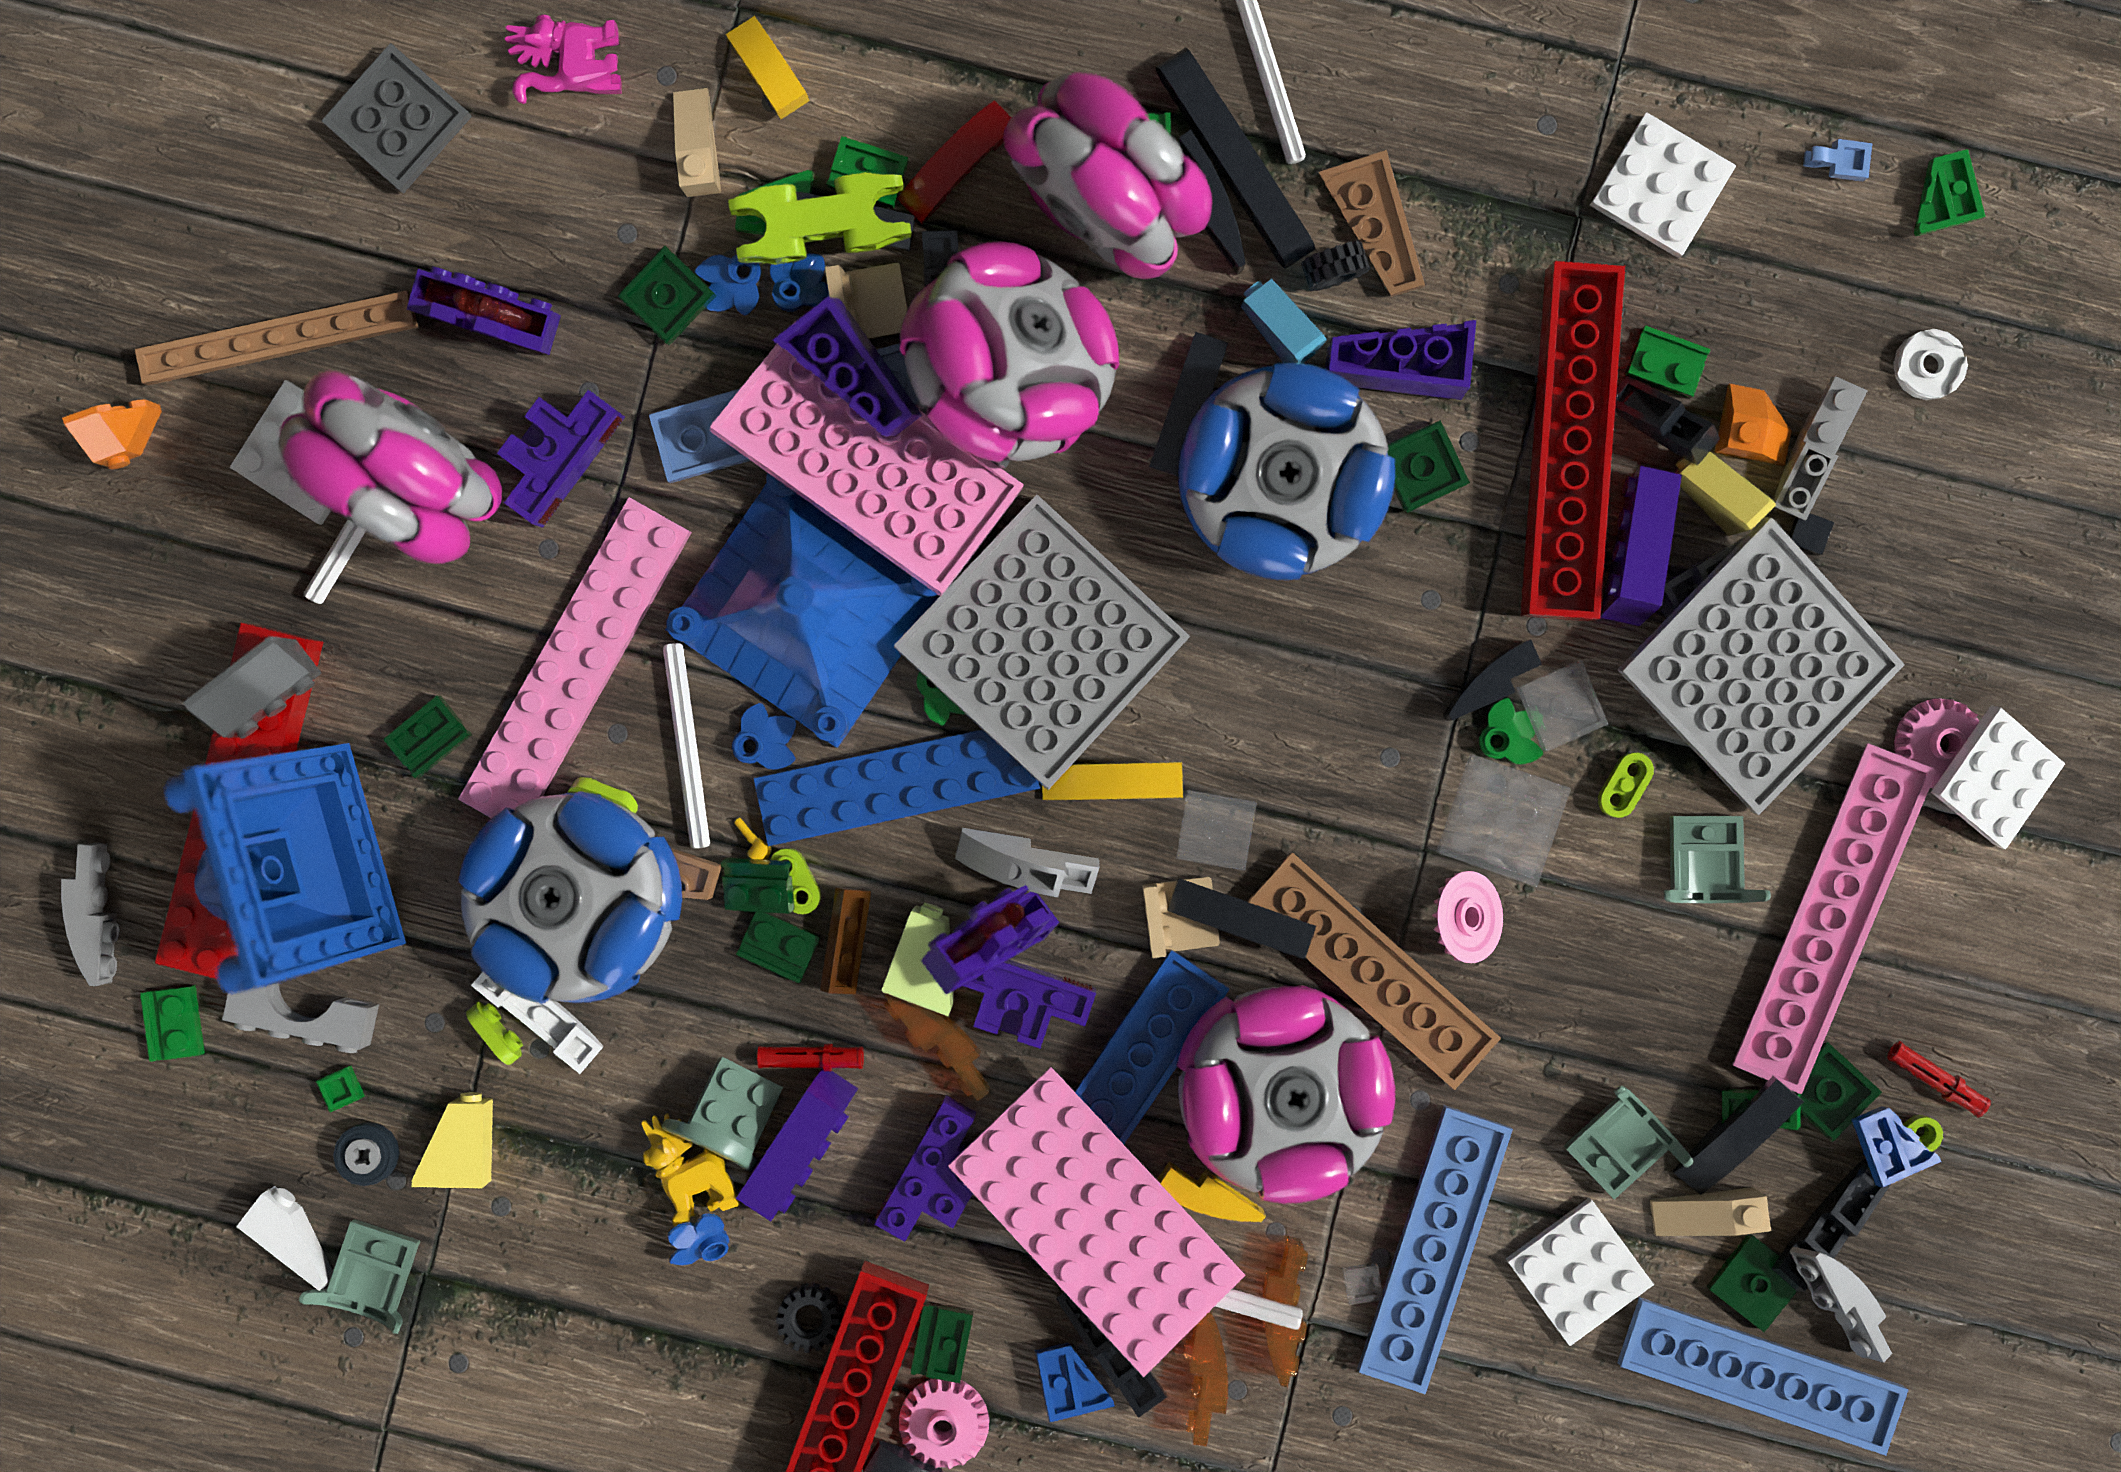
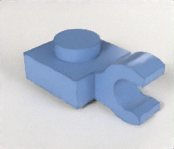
M1838 139L1833 142L1832 149L1813 146L1812 152L1805 151L1803 166L1812 168L1830 167L1829 177L1863 182L1869 178L1872 143Z

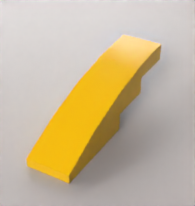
M1182 762L1074 764L1065 771L1049 790L1042 785L1043 800L1183 798Z

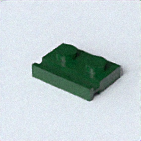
M436 696L383 740L402 764L407 766L412 773L411 775L416 779L420 778L471 737L472 733L464 727L463 722L443 697Z
M726 858L721 862V867H724L722 881L725 910L789 914L795 909L792 876L789 874L791 861Z
M755 912L736 955L796 983H800L822 936L771 913Z
M924 1302L910 1374L926 1375L928 1378L960 1384L974 1311L943 1305L935 1306Z

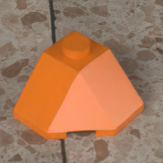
M1728 384L1718 433L1720 440L1716 443L1715 453L1784 466L1792 431L1764 390Z
M145 399L130 401L128 403L130 408L127 409L125 406L97 405L62 419L64 425L93 463L107 466L109 469H118L129 465L130 459L142 455L162 412L160 405Z

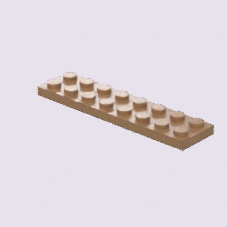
M1293 852L1288 854L1247 900L1249 903L1315 925L1316 929L1306 958L1454 1090L1501 1039Z

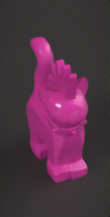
M541 14L536 17L535 24L532 27L506 26L508 32L515 34L505 37L506 43L517 44L510 48L508 53L510 55L523 53L518 58L519 64L532 59L531 63L534 68L541 61L544 67L548 68L553 52L560 53L559 69L555 76H543L535 72L520 74L514 80L512 94L519 103H526V89L531 86L542 92L569 90L574 92L587 91L596 94H622L621 76L611 74L617 70V55L607 54L604 60L595 59L596 49L619 44L618 26L615 20H607L602 27H592L576 22H554L550 16Z

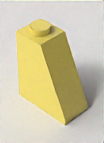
M1709 452L1698 466L1683 457L1675 464L1679 468L1675 473L1682 475L1680 487L1728 536L1751 530L1777 505L1771 498L1712 452Z
M467 1092L461 1093L460 1098L447 1105L412 1178V1187L483 1188L491 1182L493 1098H482V1093Z

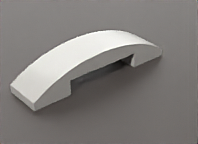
M484 972L471 985L498 1008L502 1005L555 1049L553 1053L579 1074L582 1073L604 1047L579 1020L557 1001L549 999L546 1003L539 1004L522 999L500 987Z

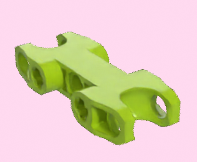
M866 172L838 177L834 180L836 195L797 200L795 186L784 184L761 187L751 193L728 200L731 215H755L761 218L767 225L766 232L759 241L736 248L738 261L741 263H766L771 265L797 262L807 257L806 242L843 237L847 253L879 250L892 243L911 238L910 223H886L880 220L873 210L876 201L881 197L896 194L903 190L902 175H883Z

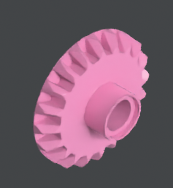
M1940 698L1921 702L1910 709L1900 721L1895 734V753L1937 769L1930 788H1934L1980 722L1977 718L1978 714L1968 709L1967 705L1952 699ZM1944 735L1949 740V748L1946 752L1942 751L1940 747V741Z
M1473 871L1455 873L1454 877L1445 879V886L1438 888L1440 898L1434 901L1438 909L1432 915L1437 918V925L1433 930L1440 933L1438 943L1445 946V953L1453 955L1454 960L1464 963L1480 962L1494 951L1499 942L1503 926L1501 901L1495 887L1485 876Z
M929 1379L922 1382L906 1397L899 1415V1431L902 1442L909 1449L910 1455L915 1456L923 1463L934 1465L935 1469L946 1467L950 1470L954 1466L964 1465L971 1458H975L978 1451L984 1446L989 1430V1414L983 1398L972 1386L962 1380L960 1384L938 1379ZM940 1420H945L952 1425V1429L942 1432L934 1424Z

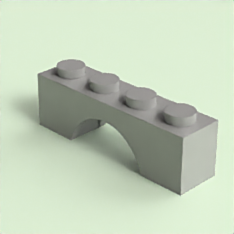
M276 982L237 994L228 993L222 1020L233 1022L234 1028L239 1030L255 1031L256 1028L268 1030V1035L272 1037L289 1038L292 1035L302 1037V1043L308 1045L322 1046L325 1042L336 1045V1050L357 1053V1050L371 1045L379 1004L344 997L333 1001L328 1010L320 1017H305L297 1014L287 1006L281 996L279 984Z

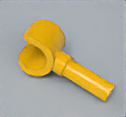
M738 818L734 824L747 841L752 844L746 854L751 859L766 860L771 854V846H768L765 841L753 834L744 821Z

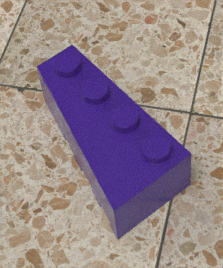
M828 296L773 340L781 348L786 349L793 355L796 361L803 367L810 370L823 381L824 385L833 393H836L846 401L855 412L883 436H896L923 416L841 299Z
M1476 320L1464 321L1462 324L1447 325V323L1438 324L1422 329H1397L1396 332L1388 333L1371 332L1336 336L1332 338L1327 348L1325 369L1343 377L1357 388L1462 400L1470 389Z
M1640 466L1631 477L1628 476L1626 478L1622 491V496L1626 498L1617 522L1618 534L1612 553L1600 618L1640 626L1662 606L1681 474Z
M822 1068L736 1199L770 1222L778 1210L785 1214L796 1197L791 1193L792 1189L796 1184L803 1187L813 1171L808 1165L813 1158L820 1161L830 1146L831 1142L826 1140L831 1130L838 1134L849 1116L844 1111L858 1088L835 1072H824Z

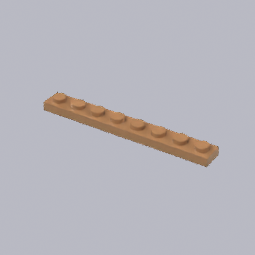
M402 291L135 349L141 381L145 385H153L417 328L415 312L406 309L411 293Z

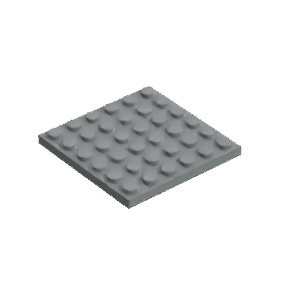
M1036 494L949 586L944 594L897 641L894 648L1039 783L1049 790L1190 636Z
M1765 517L1617 670L1752 813L1760 815L1905 664L1774 519Z

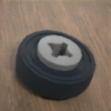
M365 1122L356 1124L343 1132L336 1142L333 1156L335 1167L344 1179L351 1184L368 1186L377 1184L390 1176L397 1166L400 1152L398 1141L389 1129L381 1124Z

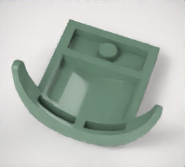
M1669 816L1671 889L1664 890V900L1666 902L1748 903L1770 900L1771 894L1769 890L1745 889L1743 816Z
M719 1057L688 1122L666 1119L662 1124V1129L712 1151L739 1165L748 1172H752L757 1164V1159L752 1153L783 1087L724 1057Z
M1623 1085L1618 1086L1613 1091L1617 1097L1564 1145L1566 1150L1614 1200L1668 1150L1685 1167L1693 1164L1692 1157L1678 1140Z
M356 1219L350 1221L328 1289L304 1291L299 1297V1302L304 1305L329 1306L357 1313L385 1325L393 1334H398L403 1319L397 1308L420 1240Z

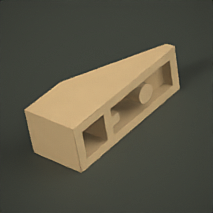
M704 88L673 92L675 154L679 186L687 197L721 193L709 90Z
M1754 1187L1650 1200L1654 1235L1737 1236L1771 1231L1767 1196Z

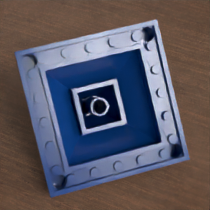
M767 473L766 485L683 606L674 609L669 614L665 630L674 639L684 642L812 730L818 738L839 748L902 656L894 648V645L940 596Z
M349 743L195 767L183 771V774L169 779L166 783V799L174 810L186 813L197 809L198 815L201 817L200 823L206 840L207 850L203 852L198 864L194 880L195 892L200 903L213 915L228 921L233 939L236 941L238 953L221 960L217 968L218 982L226 992L237 994L406 944Z

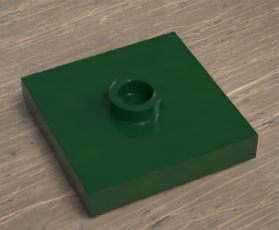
M664 245L617 296L670 346L717 295Z
M1441 420L1388 444V457L1395 459L1394 491L1405 514L1470 484Z
M1826 1042L1821 1047L1804 1090L1800 1094V1098L1804 1101L1801 1104V1114L1829 1141L1833 1142L1852 1123L1851 1119L1858 1117L1882 1091L1829 1042Z
M1752 1234L1746 1235L1706 1286L1764 1333L1797 1292L1771 1269L1780 1256Z

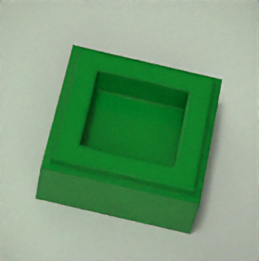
M351 1065L316 1081L330 1113L365 1097Z

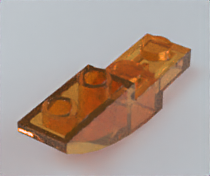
M885 993L884 996L887 1001L884 1005L887 1011L895 1020L901 1018L908 1028L904 1033L915 1048L921 1046L924 1052H927L937 1044L940 1048L936 1051L939 1059L947 1068L953 1066L960 1076L957 1079V1083L968 1097L973 1094L977 1101H979L989 1093V1084L973 1064V1061L980 1057L981 1050L956 1022L946 1015Z
M1287 1236L1280 1269L1266 1267L1262 1298L1290 1306H1297L1300 1296V1285L1296 1284L1299 1271H1305L1308 1259V1251L1304 1250V1245L1300 1238ZM1303 1318L1299 1328L1296 1330L1263 1320L1265 1340L1273 1368L1280 1385L1288 1387L1290 1376L1295 1377L1298 1371L1299 1356L1295 1355L1297 1343H1303L1307 1323L1303 1321Z
M1212 1309L1193 1327L1191 1340L1185 1339L1183 1360L1188 1361L1189 1372L1200 1375H1194L1191 1397H1196L1195 1410L1188 1411L1186 1431L1191 1432L1193 1445L1207 1447L1212 1412L1226 1414L1228 1400L1226 1356L1220 1330Z

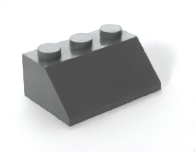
M269 636L184 701L183 704L222 737H239L243 739L258 729L257 723L265 716L272 717L281 712L287 706L285 701L294 694L299 696L310 690L315 685L313 680L322 673L296 639Z

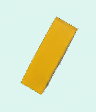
M755 16L725 34L780 120L810 101L801 83Z
M1169 1161L1157 1178V1181L1181 1206L1215 1218L1240 1222H1262L1266 1217L1263 1208L1206 1169L1199 1180H1196Z

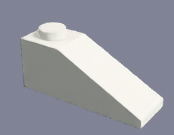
M274 1186L263 1192L236 1227L320 1291L330 1283L333 1270L303 1208L295 1202V1197L283 1188Z

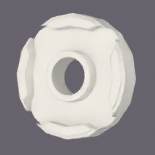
M1930 329L1918 332L1904 340L1897 350L1893 364L1895 378L1901 388L1912 397L1923 400L1942 398L1955 391L1965 379L1968 363L1967 357H1964L1962 351L1963 346L1958 339L1945 331ZM1928 355L1933 356L1938 362V370L1935 374L1927 372L1923 366L1924 358Z

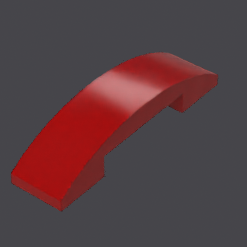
M995 100L965 123L927 161L905 187L897 201L923 224L946 201V196L992 149L995 151L1004 142L1005 127L1012 117Z

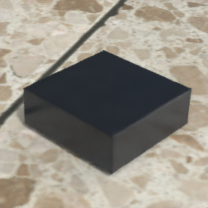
M1809 513L1806 520L1795 517L1789 537L1801 550L1820 556L1823 555L1834 522Z

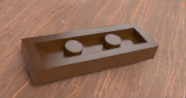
M840 887L835 889L820 991L829 994H856L871 891Z

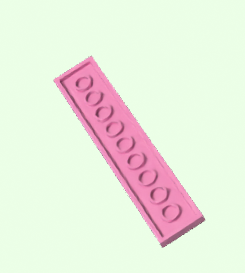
M628 498L458 800L493 818L506 807L515 810L516 806L543 797L692 532L634 499Z
M1865 745L1734 1058L1733 1066L1766 1080H1769L1774 1075L1790 1090L1802 1094L1937 769L1874 745Z

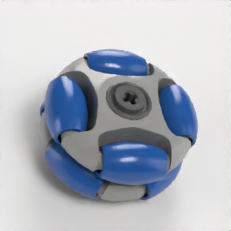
M1276 363L1272 366L1256 368L1234 377L1216 389L1200 406L1201 408L1192 419L1183 441L1179 460L1178 486L1184 511L1193 529L1218 557L1232 567L1260 578L1299 580L1301 575L1314 573L1340 561L1356 549L1362 540L1370 541L1382 524L1392 499L1395 484V459L1388 457V445L1383 430L1372 410L1358 395V388L1343 377L1320 367L1301 363ZM1279 415L1284 416L1282 420H1279L1276 417H1278ZM1314 427H1318L1320 433H1316ZM1248 434V440L1242 442L1243 436ZM1290 467L1291 474L1285 475V478L1279 477V470ZM1339 467L1342 469L1340 474L1337 472ZM1232 475H1233L1234 478H1235V481L1233 482V484H1232V482L1230 481V478H1231ZM1332 500L1331 505L1327 506L1328 501ZM1247 511H1252L1253 517L1248 516ZM1288 521L1293 522L1289 527L1285 526Z
M582 791L568 792L527 801L516 806L515 810L508 807L504 808L478 832L467 850L458 880L464 886L461 891L462 917L470 943L474 945L471 952L472 957L481 970L500 987L522 999L539 1004H544L549 999L551 1001L569 1003H590L611 998L630 989L639 982L640 974H643L662 952L673 929L671 922L680 920L683 900L681 876L675 855L665 837H655V831L637 814L601 797L600 794Z

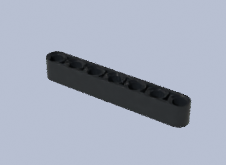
M1185 47L1155 67L1163 86L1279 264L1286 269L1313 252L1315 244L1310 234L1191 51Z

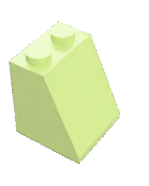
M924 902L921 907L916 905L909 915L881 991L948 1016L954 1003V991L945 995L921 960L930 950L928 944L935 937L942 933H946L947 936L950 935L949 917L942 915V908ZM946 952V954L952 961L951 952Z

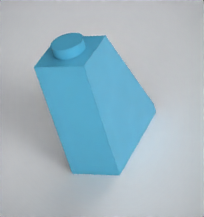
M1272 279L1264 285L1261 281H1258L1244 292L1246 298L1243 300L1241 308L1283 363L1303 364L1319 352L1327 339Z

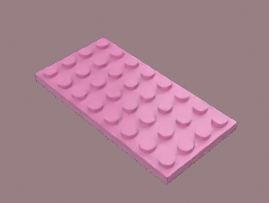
M778 344L775 345L710 426V432L940 597L1024 486V484L992 461L968 453L949 441L922 411L920 412L923 416L896 436H883L855 412L846 401L836 393H833L824 385L823 381L810 370L803 367L796 361L793 355Z
M1052 1067L1047 1069L948 1165L1143 1377L1245 1276L1237 1265Z

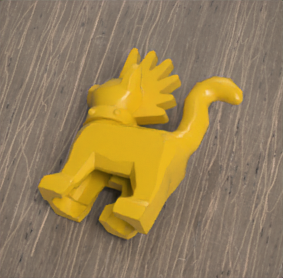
M668 1113L665 1114L664 1121L666 1119H670V1115ZM656 1115L652 1117L653 1128L646 1120L642 1121V1127L652 1145L650 1149L643 1152V1162L647 1166L656 1169L655 1176L661 1179L667 1196L674 1204L676 1213L672 1218L674 1227L681 1223L690 1222V1217L694 1216L692 1195L705 1190L710 1196L707 1202L710 1212L719 1207L722 1211L739 1206V1200L736 1199L738 1196L733 1180L726 1172L725 1161L722 1156L704 1148L702 1153L684 1161V1157H681V1155L693 1145L692 1142L685 1141V1139L663 1130Z

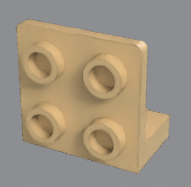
M899 263L844 272L839 265L825 267L829 296L841 299L869 340L900 334L908 307L902 270Z
M1208 876L1184 879L1213 890L1212 880ZM1177 881L1142 885L1152 958L1166 957V953L1170 952L1171 949L1173 951L1218 946L1220 944L1217 928L1167 911Z

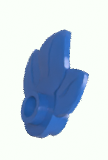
M806 254V259L770 266V277L775 284L772 289V298L777 307L786 312H794L803 307V305L816 307L829 296L828 284L821 281L825 271V261L822 255ZM785 290H794L796 294L786 296L783 292Z
M714 255L704 260L695 270V273L701 279L711 283L709 288L717 295L706 307L709 311L722 312L735 305L736 309L743 316H746L756 307L759 300L756 283L761 276L759 263H741L738 261L737 255L732 258ZM741 267H749L750 273L747 277L742 278L738 276V271Z
M762 703L750 707L741 718V731L737 733L732 742V751L735 757L743 763L759 762L767 769H780L791 765L796 758L786 744L795 732L796 721L787 716L768 718L767 710ZM749 739L756 743V749L752 753H748L744 749V744Z
M708 1213L701 1215L696 1224L685 1222L672 1228L668 1232L667 1237L677 1250L671 1255L669 1262L674 1265H689L700 1258H703L705 1261H715L722 1258L729 1249V1237L727 1232L723 1230V1220L715 1214Z

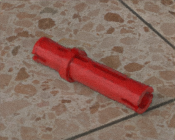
M1901 1041L1896 1042L1887 1054L1888 1060L1896 1063L1916 1078L1942 1093V1098L1947 1102L1957 1103L1973 1113L1977 1118L1982 1117L1988 1111L1991 1100L1967 1086L1965 1079L1958 1075L1952 1076L1930 1060L1904 1045Z
M824 1044V1047L759 1046L757 1066L759 1069L823 1068L824 1072H831L833 1068L863 1069L864 1049L863 1046L833 1047L832 1044Z

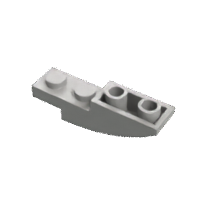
M1836 376L1831 377L1816 408L1811 409L1789 456L1774 497V502L1777 504L1776 508L1800 519H1807L1838 458L1835 454L1867 390Z
M962 828L955 854L956 860L987 877L1016 888L1026 885L1029 888L1028 891L1053 897L1059 896L1060 889L1091 894L1100 868L1098 858L1031 848V839L967 828Z
M105 843L78 844L76 876L61 879V902L66 935L76 963L89 986L111 983L117 970V960L114 957L115 942L119 936V925L116 922L117 913L103 912V907L108 899V891L105 887V873L110 865V856L107 852V844Z
M1793 1247L1790 1253L1797 1264L1799 1274L1804 1278L1812 1293L1811 1297L1816 1305L1824 1310L1835 1312V1318L1843 1327L1850 1341L1851 1349L1858 1356L1884 1363L1892 1355L1878 1327L1886 1318V1315L1870 1290L1852 1271L1835 1259L1819 1252Z

